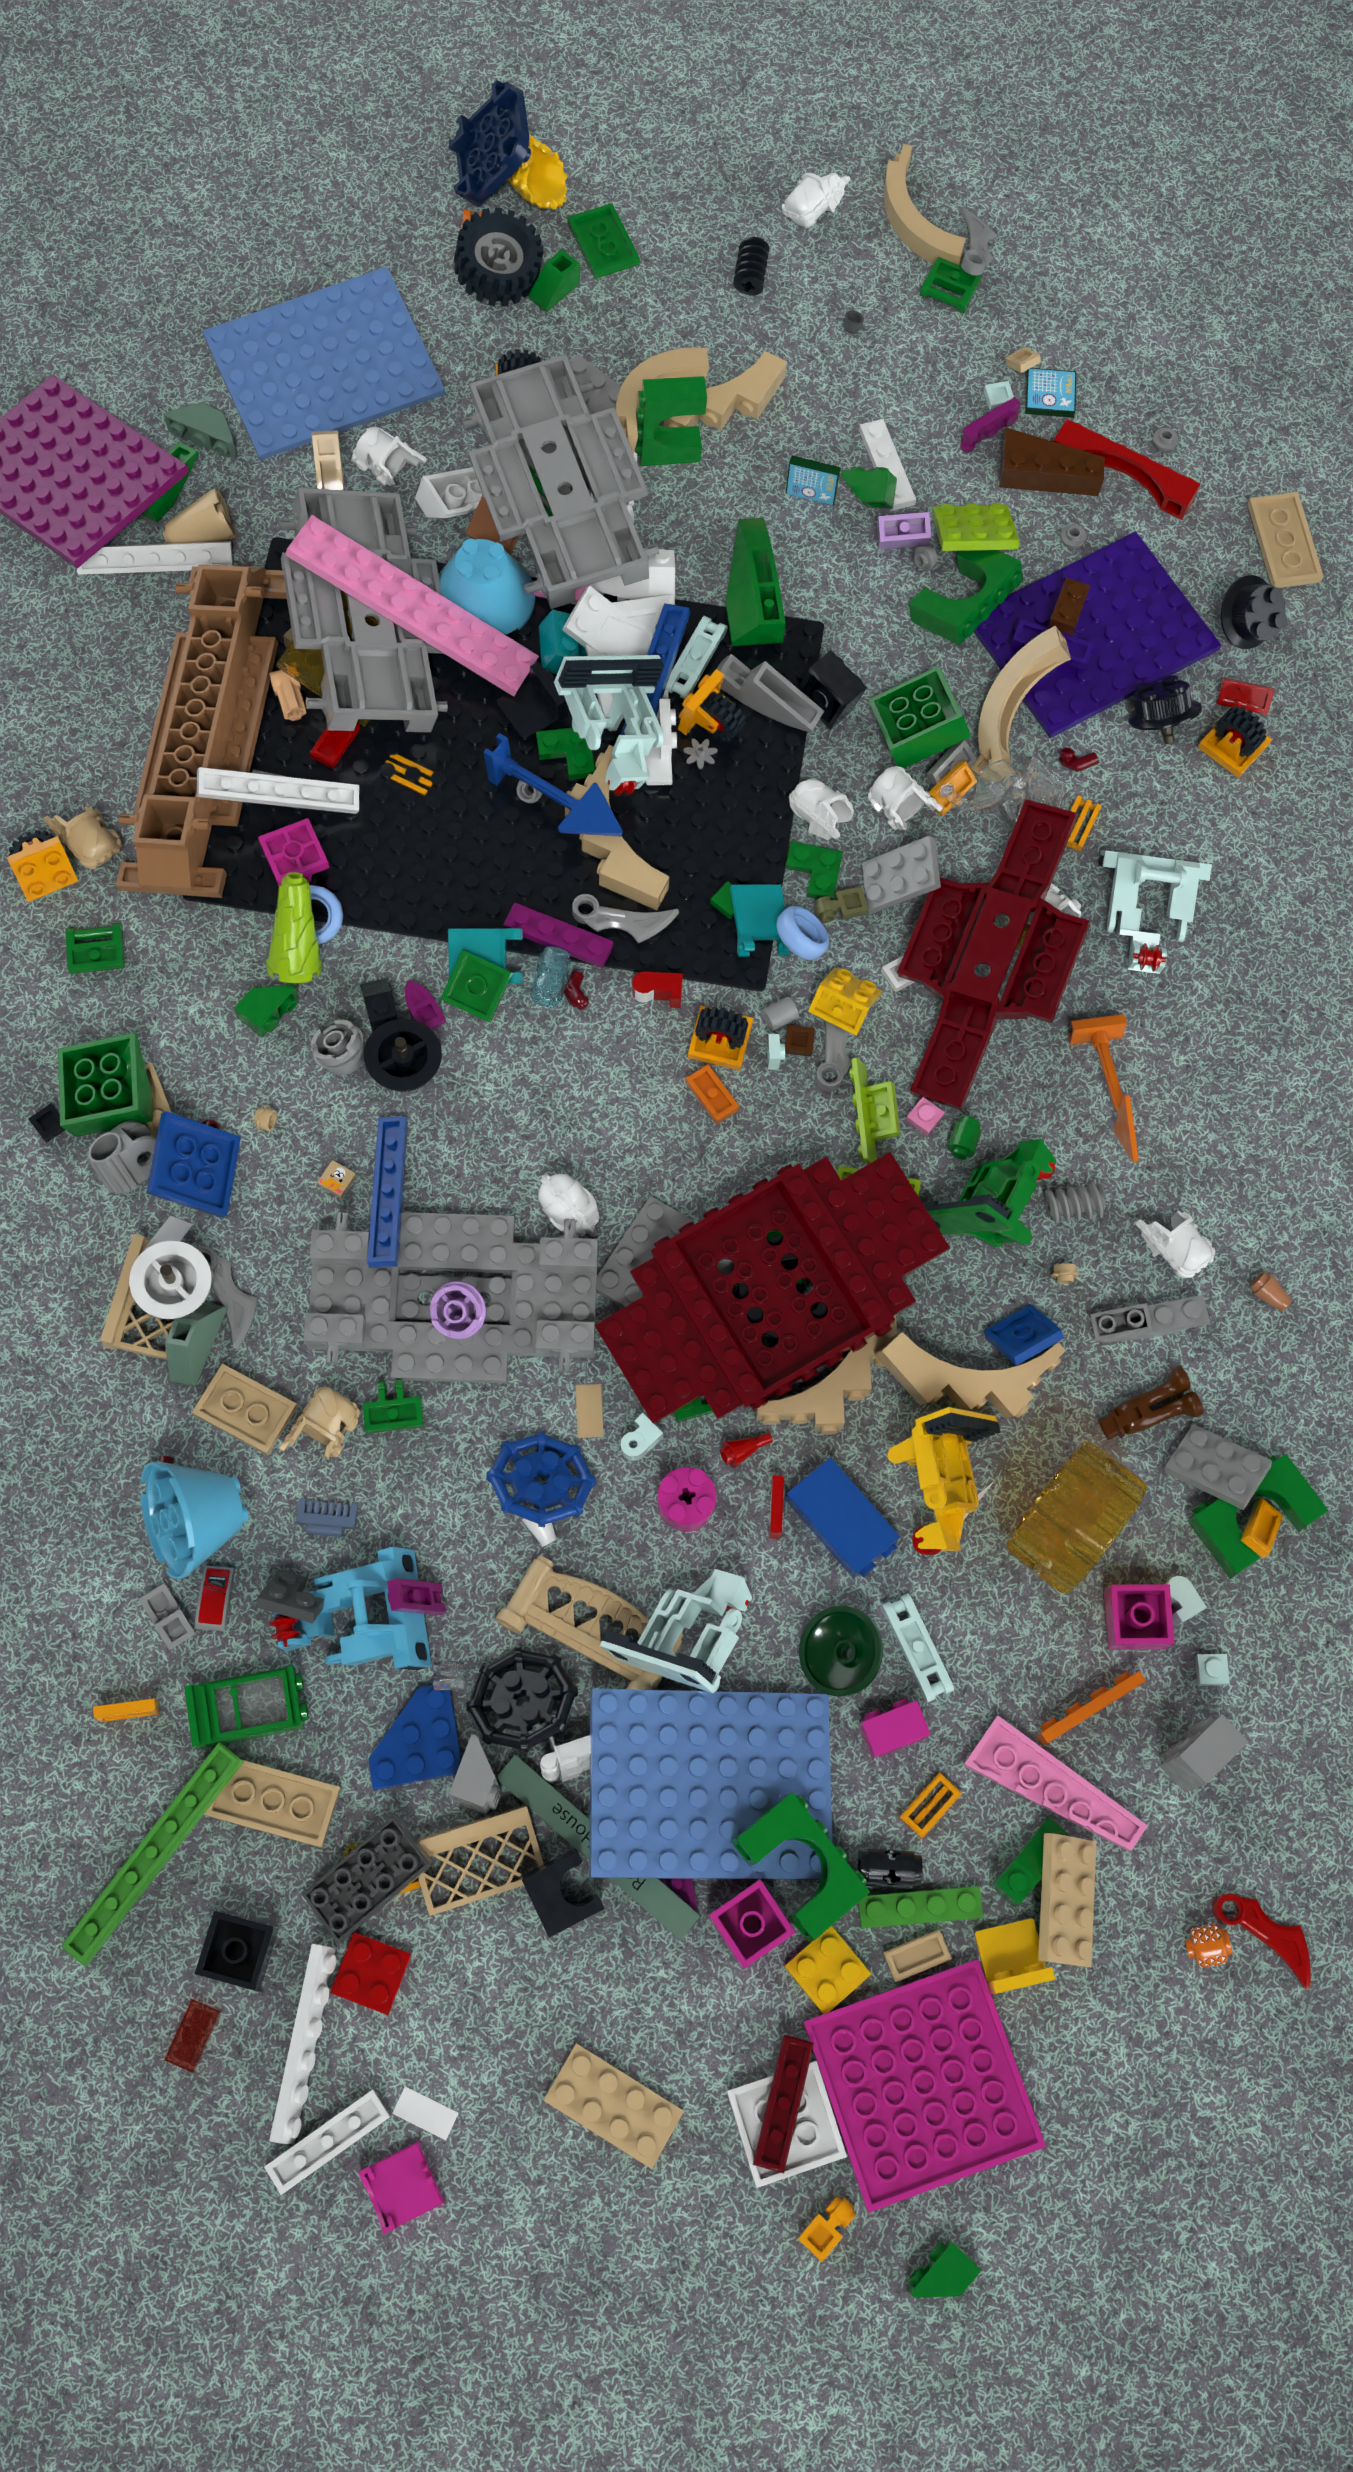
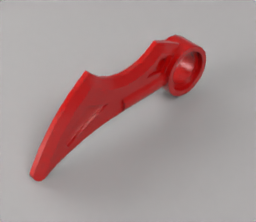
M1224 1894L1214 1901L1212 1906L1213 1915L1219 1923L1228 1926L1241 1925L1275 1951L1293 1971L1305 1989L1310 1988V1957L1300 1925L1283 1926L1273 1922L1266 1916L1258 1900L1243 1898L1235 1894ZM1225 1901H1231L1236 1905L1237 1913L1232 1919L1225 1917L1222 1912V1906Z

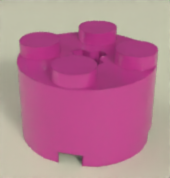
M684 1467L670 1472L663 1478L658 1489L657 1509L661 1519L670 1527L681 1532H692L702 1528L710 1520L715 1509L717 1497L715 1486L701 1469ZM683 1495L692 1498L690 1505H686V1502L682 1500Z

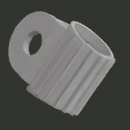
M125 1121L108 1133L102 1134L89 1147V1152L86 1153L88 1162L110 1193L114 1192L117 1195L118 1193L124 1194L133 1191L150 1176L156 1138L150 1136L149 1129L140 1121ZM134 1135L136 1139L132 1141L129 1136ZM146 1151H149L150 1158L148 1161L144 1162L140 1157H142L146 1153Z

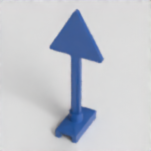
M499 733L496 736L498 747L494 752L487 748L484 751L488 781L497 786L506 774L509 776L513 775L571 810L558 826L560 833L619 837L623 835V831L597 783H593L580 800H576L518 765V762L511 758L509 741L504 735Z

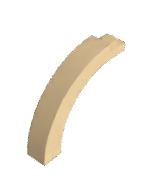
M903 144L901 154L896 153L894 161H888L886 170L884 205L887 217L904 244L924 260L934 265L937 258L940 257L960 265L966 238L943 231L930 223L920 214L909 197L905 178L913 146Z
M680 348L659 353L640 363L626 377L620 388L615 410L633 455L638 439L636 409L639 408L638 391H642L643 380L704 376L706 380L709 369L707 348Z
M338 430L313 431L312 443L317 489L344 490Z
M1056 626L1032 639L1010 659L995 679L983 704L978 728L980 753L989 762L992 771L995 774L999 773L1005 781L1015 777L1009 754V732L1016 710L1025 695L1043 676L1057 666L1071 660L1066 639Z

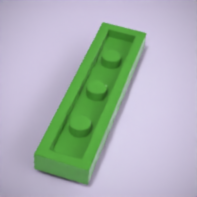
M980 1886L865 1896L858 1902L860 1929L983 1918Z

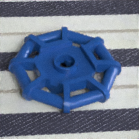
M538 1431L536 1435L516 1441L503 1442L491 1470L486 1473V1479L491 1483L500 1501L501 1510L505 1514L512 1513L537 1523L538 1527H545V1524L571 1516L579 1517L583 1513V1506L592 1487L596 1485V1477L591 1474L581 1454V1448L577 1444L573 1446L547 1436L543 1431ZM537 1446V1452L525 1456H521L518 1453L519 1451ZM544 1447L564 1454V1456L562 1458H559L555 1452H544ZM510 1459L515 1464L512 1473H504L503 1470ZM573 1462L580 1477L571 1475L567 1467L569 1463ZM537 1476H543L547 1479L546 1484H542L540 1481L535 1482ZM505 1484L511 1485L515 1496L510 1497ZM570 1488H579L574 1499L571 1500L566 1496ZM526 1502H530L534 1504L533 1507L538 1509V1511L521 1505L520 1503L526 1504ZM557 1505H561V1506H562V1507H560V1508H557V1509H554V1510H550V1511H547V1512H546V1510H545V1509H547V1508H550V1507H553V1506H557Z

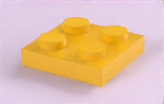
M832 1926L816 1940L808 1944L784 1966L822 2014L829 2013L871 1975L869 1970Z

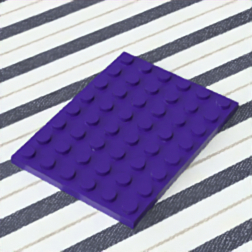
M1136 531L1007 596L1005 601L990 613L988 619L983 621L974 630V634L1000 670H1002L1021 649L1011 645L1020 619L1048 628L1066 577L1091 585L1073 634L1074 637L1094 643L1085 670L1063 663L1043 676L1023 698V702L1049 738L1133 696L1139 684L1159 682L1163 678L1171 676L1219 651L1221 647L1220 642Z

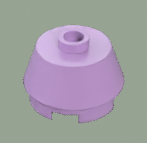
M464 1282L447 1283L435 1292L431 1300V1321L434 1327L445 1336L454 1339L468 1338L474 1335L484 1323L486 1316L485 1302L481 1294L473 1286Z

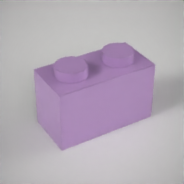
M930 513L878 516V549L928 546L931 540Z

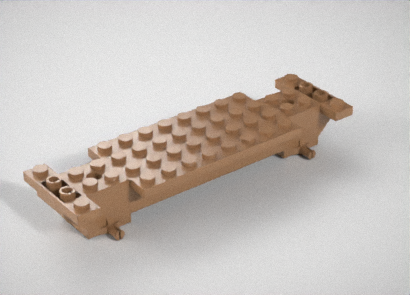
M199 564L198 567L192 566L188 583L177 582L175 586L176 594H190L191 599L188 610L191 614L187 633L176 632L133 814L120 813V825L135 826L132 842L136 847L137 863L121 862L115 885L119 891L222 898L227 873L222 868L202 866L212 825L238 826L243 802L197 797V770L201 767L250 773L271 679L269 673L273 670L278 648L276 637L255 636L263 599H287L283 571L266 570L265 567Z

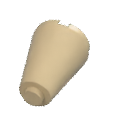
M216 488L208 491L164 524L165 529L162 530L166 543L217 542L232 540L238 537L235 524L229 525L231 523L229 508L223 496Z

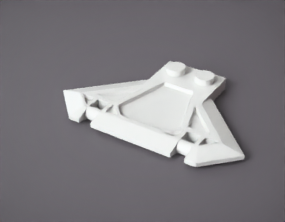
M588 586L583 591L562 630L586 648L587 656L647 655L664 603L675 605L673 594L611 603L591 586ZM597 693L605 718L609 717L615 693Z

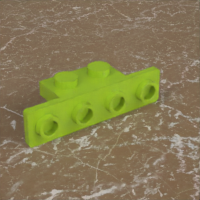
M856 1057L852 1058V1068H850L849 1073L851 1081L855 1086V1093L852 1095V1099L858 1113V1119L855 1120L856 1130L861 1139L858 1152L861 1160L870 1164L877 1159L875 1141L901 1136L895 1084L892 1081L869 1086L866 1065Z

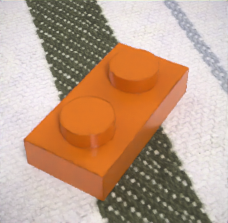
M708 1064L685 1078V1083L716 1125L739 1111L740 1106Z

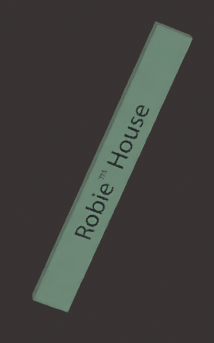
M515 1754L496 1779L589 1860L590 1818ZM610 1878L680 1941L684 1939L701 1917L695 1909L660 1879Z

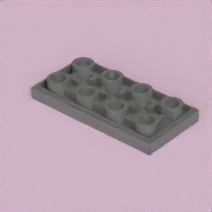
M396 1814L301 1895L337 1944H340L434 1863Z

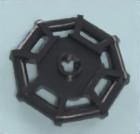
M518 1647L507 1656L479 1669L480 1675L471 1699L466 1703V1711L471 1713L483 1736L482 1741L487 1745L494 1743L520 1749L525 1753L529 1752L533 1746L557 1733L562 1734L566 1730L565 1724L574 1698L578 1696V1688L572 1684L561 1664L560 1657L522 1650V1647ZM524 1663L545 1668L540 1673L525 1670ZM517 1665L516 1671L505 1673L503 1678L500 1679L496 1676L511 1666ZM552 1675L555 1676L561 1687L558 1690H552L547 1682ZM490 1682L495 1686L491 1700L483 1701ZM522 1695H526L530 1699L529 1702H523L522 1706H518L516 1700ZM560 1701L555 1717H552L550 1713L554 1702ZM494 1711L498 1718L494 1726L490 1725L484 1712ZM540 1723V1725L543 1723L548 1724L529 1735L533 1725ZM506 1728L519 1731L521 1734L519 1737L502 1732Z

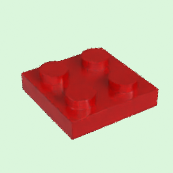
M353 1932L330 1993L389 2015L412 1954Z

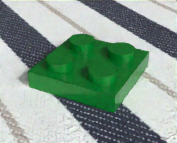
M462 949L440 1000L491 1023L513 973Z

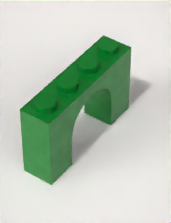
M704 376L643 380L642 391H638V407L641 408L636 409L638 439L635 447V453L638 454L637 456H640L641 466L696 463L701 461L702 443L699 426L664 427L658 424L675 416L706 414L707 392Z
M998 550L960 551L957 554L959 573L984 586L982 590L972 597L955 600L946 598L924 587L909 603L911 621L960 646L983 621L988 619L990 613L999 604H1002L1006 597L1021 584L1023 574L1020 560Z
M1287 1454L1278 1459L1275 1455L1268 1458L1272 1460V1467L1253 1496H1263L1274 1501L1298 1532L1329 1511ZM1217 1498V1501L1211 1505H1208L1205 1501L1192 1510L1195 1516L1188 1523L1229 1579H1231L1260 1559V1557L1241 1541L1243 1534L1236 1520L1237 1507Z
M791 1792L781 1798L732 1839L731 1843L749 1866L757 1864L786 1840L800 1841L808 1845L816 1853L822 1871L819 1887L807 1901L788 1916L805 1940L809 1942L816 1940L868 1895L870 1891L865 1886L867 1881L857 1869L853 1871L847 1863L848 1857L844 1850L837 1844L833 1845L827 1837L829 1832L824 1824L818 1819L814 1820L809 1814L808 1810L810 1808L807 1802L800 1795L796 1796Z

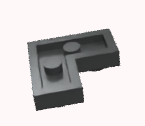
M279 1569L257 1597L256 1607L313 1623L323 1610L325 1599L316 1597L309 1592H302L306 1586L307 1577L297 1575L290 1570L283 1571Z

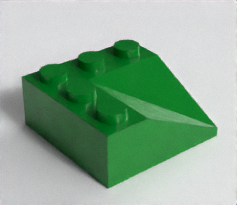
M940 665L868 699L898 767L906 768L972 737Z
M135 1032L57 1049L60 1126L75 1137L112 1130L125 1121L136 1120L142 1123L153 1121L152 1093L138 1036Z

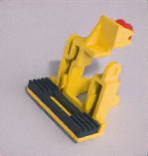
M947 1407L915 1419L916 1426L911 1430L912 1436L900 1444L891 1447L887 1454L889 1461L892 1463L907 1462L911 1466H917L920 1489L923 1490L925 1503L934 1510L937 1522L917 1528L912 1537V1544L915 1550L923 1555H936L941 1550L956 1552L961 1550L960 1538L965 1513L974 1512L979 1504L967 1445L971 1444L972 1441L984 1439L983 1437L988 1438L989 1435L993 1436L995 1433H1001L996 1416Z

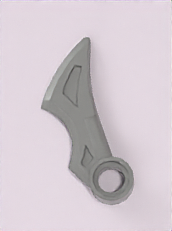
M962 207L961 214L969 230L970 250L965 252L961 267L968 274L977 276L981 275L986 265L993 260L987 244L990 240L997 238V234L982 219Z
M590 894L577 896L572 904V915L579 923L587 924L597 932L608 928L624 930L632 935L637 943L643 942L661 932L679 914L678 909L661 912H632L599 906L597 899ZM583 903H587L592 906L593 911L590 914H582L579 912L578 907Z
M824 1020L825 1061L817 1069L815 1082L821 1090L833 1092L841 1086L843 1077L852 1065L845 1048L850 1032ZM826 1071H831L835 1073L837 1079L834 1082H826L822 1078V1074Z
M207 1246L196 1247L203 1255H208L211 1258L209 1265L212 1275L211 1287L221 1305L227 1308L226 1317L230 1327L234 1350H237L251 1327L256 1310L257 1297L247 1295L235 1286L231 1276L232 1264L229 1261L216 1255Z

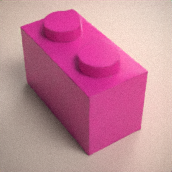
M904 1699L892 1704L891 1711L881 1714L879 1709L863 1716L865 1721L859 1724V1728L872 1760L924 1740L931 1735L917 1700L909 1703L908 1699Z

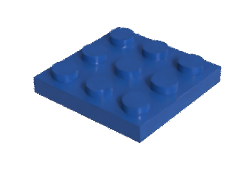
M168 1111L161 1113L146 1193L218 1217L227 1216L241 1137Z

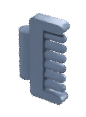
M304 1498L299 1500L296 1521L298 1524L307 1525L306 1534L342 1537L343 1529H355L358 1511L356 1503H352L351 1507L348 1503H345L343 1515L341 1516L342 1503L340 1502L337 1503L335 1515V1503L330 1502L328 1515H326L327 1501L322 1502L321 1514H319L321 1505L319 1500L315 1501L313 1513L312 1500H308L307 1509L306 1500Z

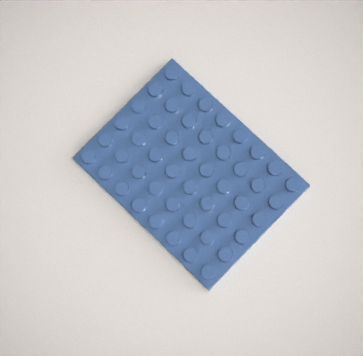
M387 267L202 330L206 344L259 460L311 443L313 431L338 430L339 433L445 395V388Z
M591 1689L589 1878L821 1880V1864L816 1853L808 1845L800 1841L786 1840L757 1864L749 1866L731 1843V1840L781 1798L793 1792L796 1796L800 1795L807 1802L810 1808L808 1810L809 1814L814 1820L818 1819L824 1824L829 1832L827 1837L832 1842L829 1695Z

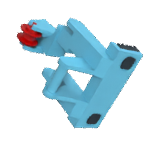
M398 1547L377 1551L379 1560L377 1563L315 1579V1587H328L309 1591L314 1596L325 1599L323 1610L313 1623L274 1613L275 1620L271 1621L269 1626L276 1627V1633L271 1636V1639H277L278 1648L292 1651L312 1645L311 1638L333 1637L335 1634L332 1613L353 1607L356 1626L353 1627L354 1635L340 1638L342 1653L325 1657L327 1665L342 1663V1665L356 1666L393 1656L395 1669L420 1670L431 1667L432 1663L424 1614L391 1611L388 1601L387 1581L396 1578L419 1581L414 1550ZM385 1592L389 1624H368L364 1597Z

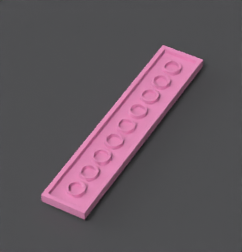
M311 515L287 548L285 554L287 557L513 697L528 676L530 666L535 664L539 657Z

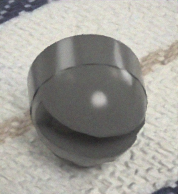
M857 311L846 312L843 320L845 330L851 334L859 331L862 328L864 317Z

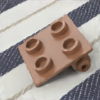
M482 494L465 534L475 540L486 539L500 543L504 550L511 555L519 536L500 541Z

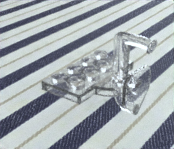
M1030 756L1024 759L1021 775L1004 759L988 764L980 773L974 797L965 799L954 790V786L951 783L943 784L939 789V794L964 813H977L998 806L1003 820L1010 826L1005 845L1006 849L1025 799L1060 808L1066 782L1037 758Z

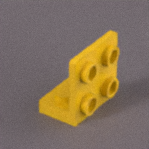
M834 967L820 983L808 1012L857 1036L869 1009L880 997L882 990L877 988L871 981L860 980L854 977L850 971L844 968Z
M1030 1918L974 1933L985 1979L991 1995L1056 1980L1053 1968H1047L1045 1962L1038 1961L1039 1937L1034 1919Z

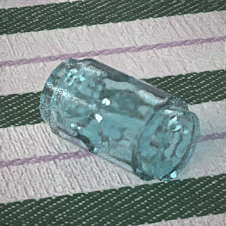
M545 947L543 952L540 953L531 988L532 1001L534 1003L554 1008L562 1001L571 966L570 954L566 950L558 947Z

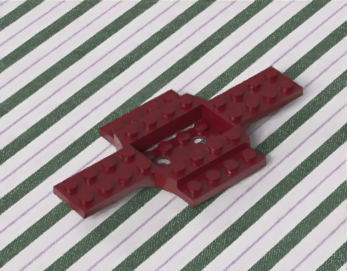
M1025 799L999 867L989 883H958L940 877L941 888L928 893L897 971L898 977L923 984L925 989L943 1001L939 1018L910 1088L912 1095L963 1110L998 1020L1027 1019L1029 1016L1048 1023L1053 1022L1090 927V920L1063 913L1045 901L1077 820V813ZM1030 912H1035L999 1001L998 994ZM999 915H1006L1010 919L1009 924L1004 928H998L994 925V920ZM980 964H987L990 967V972L985 977H978L974 972L975 968Z

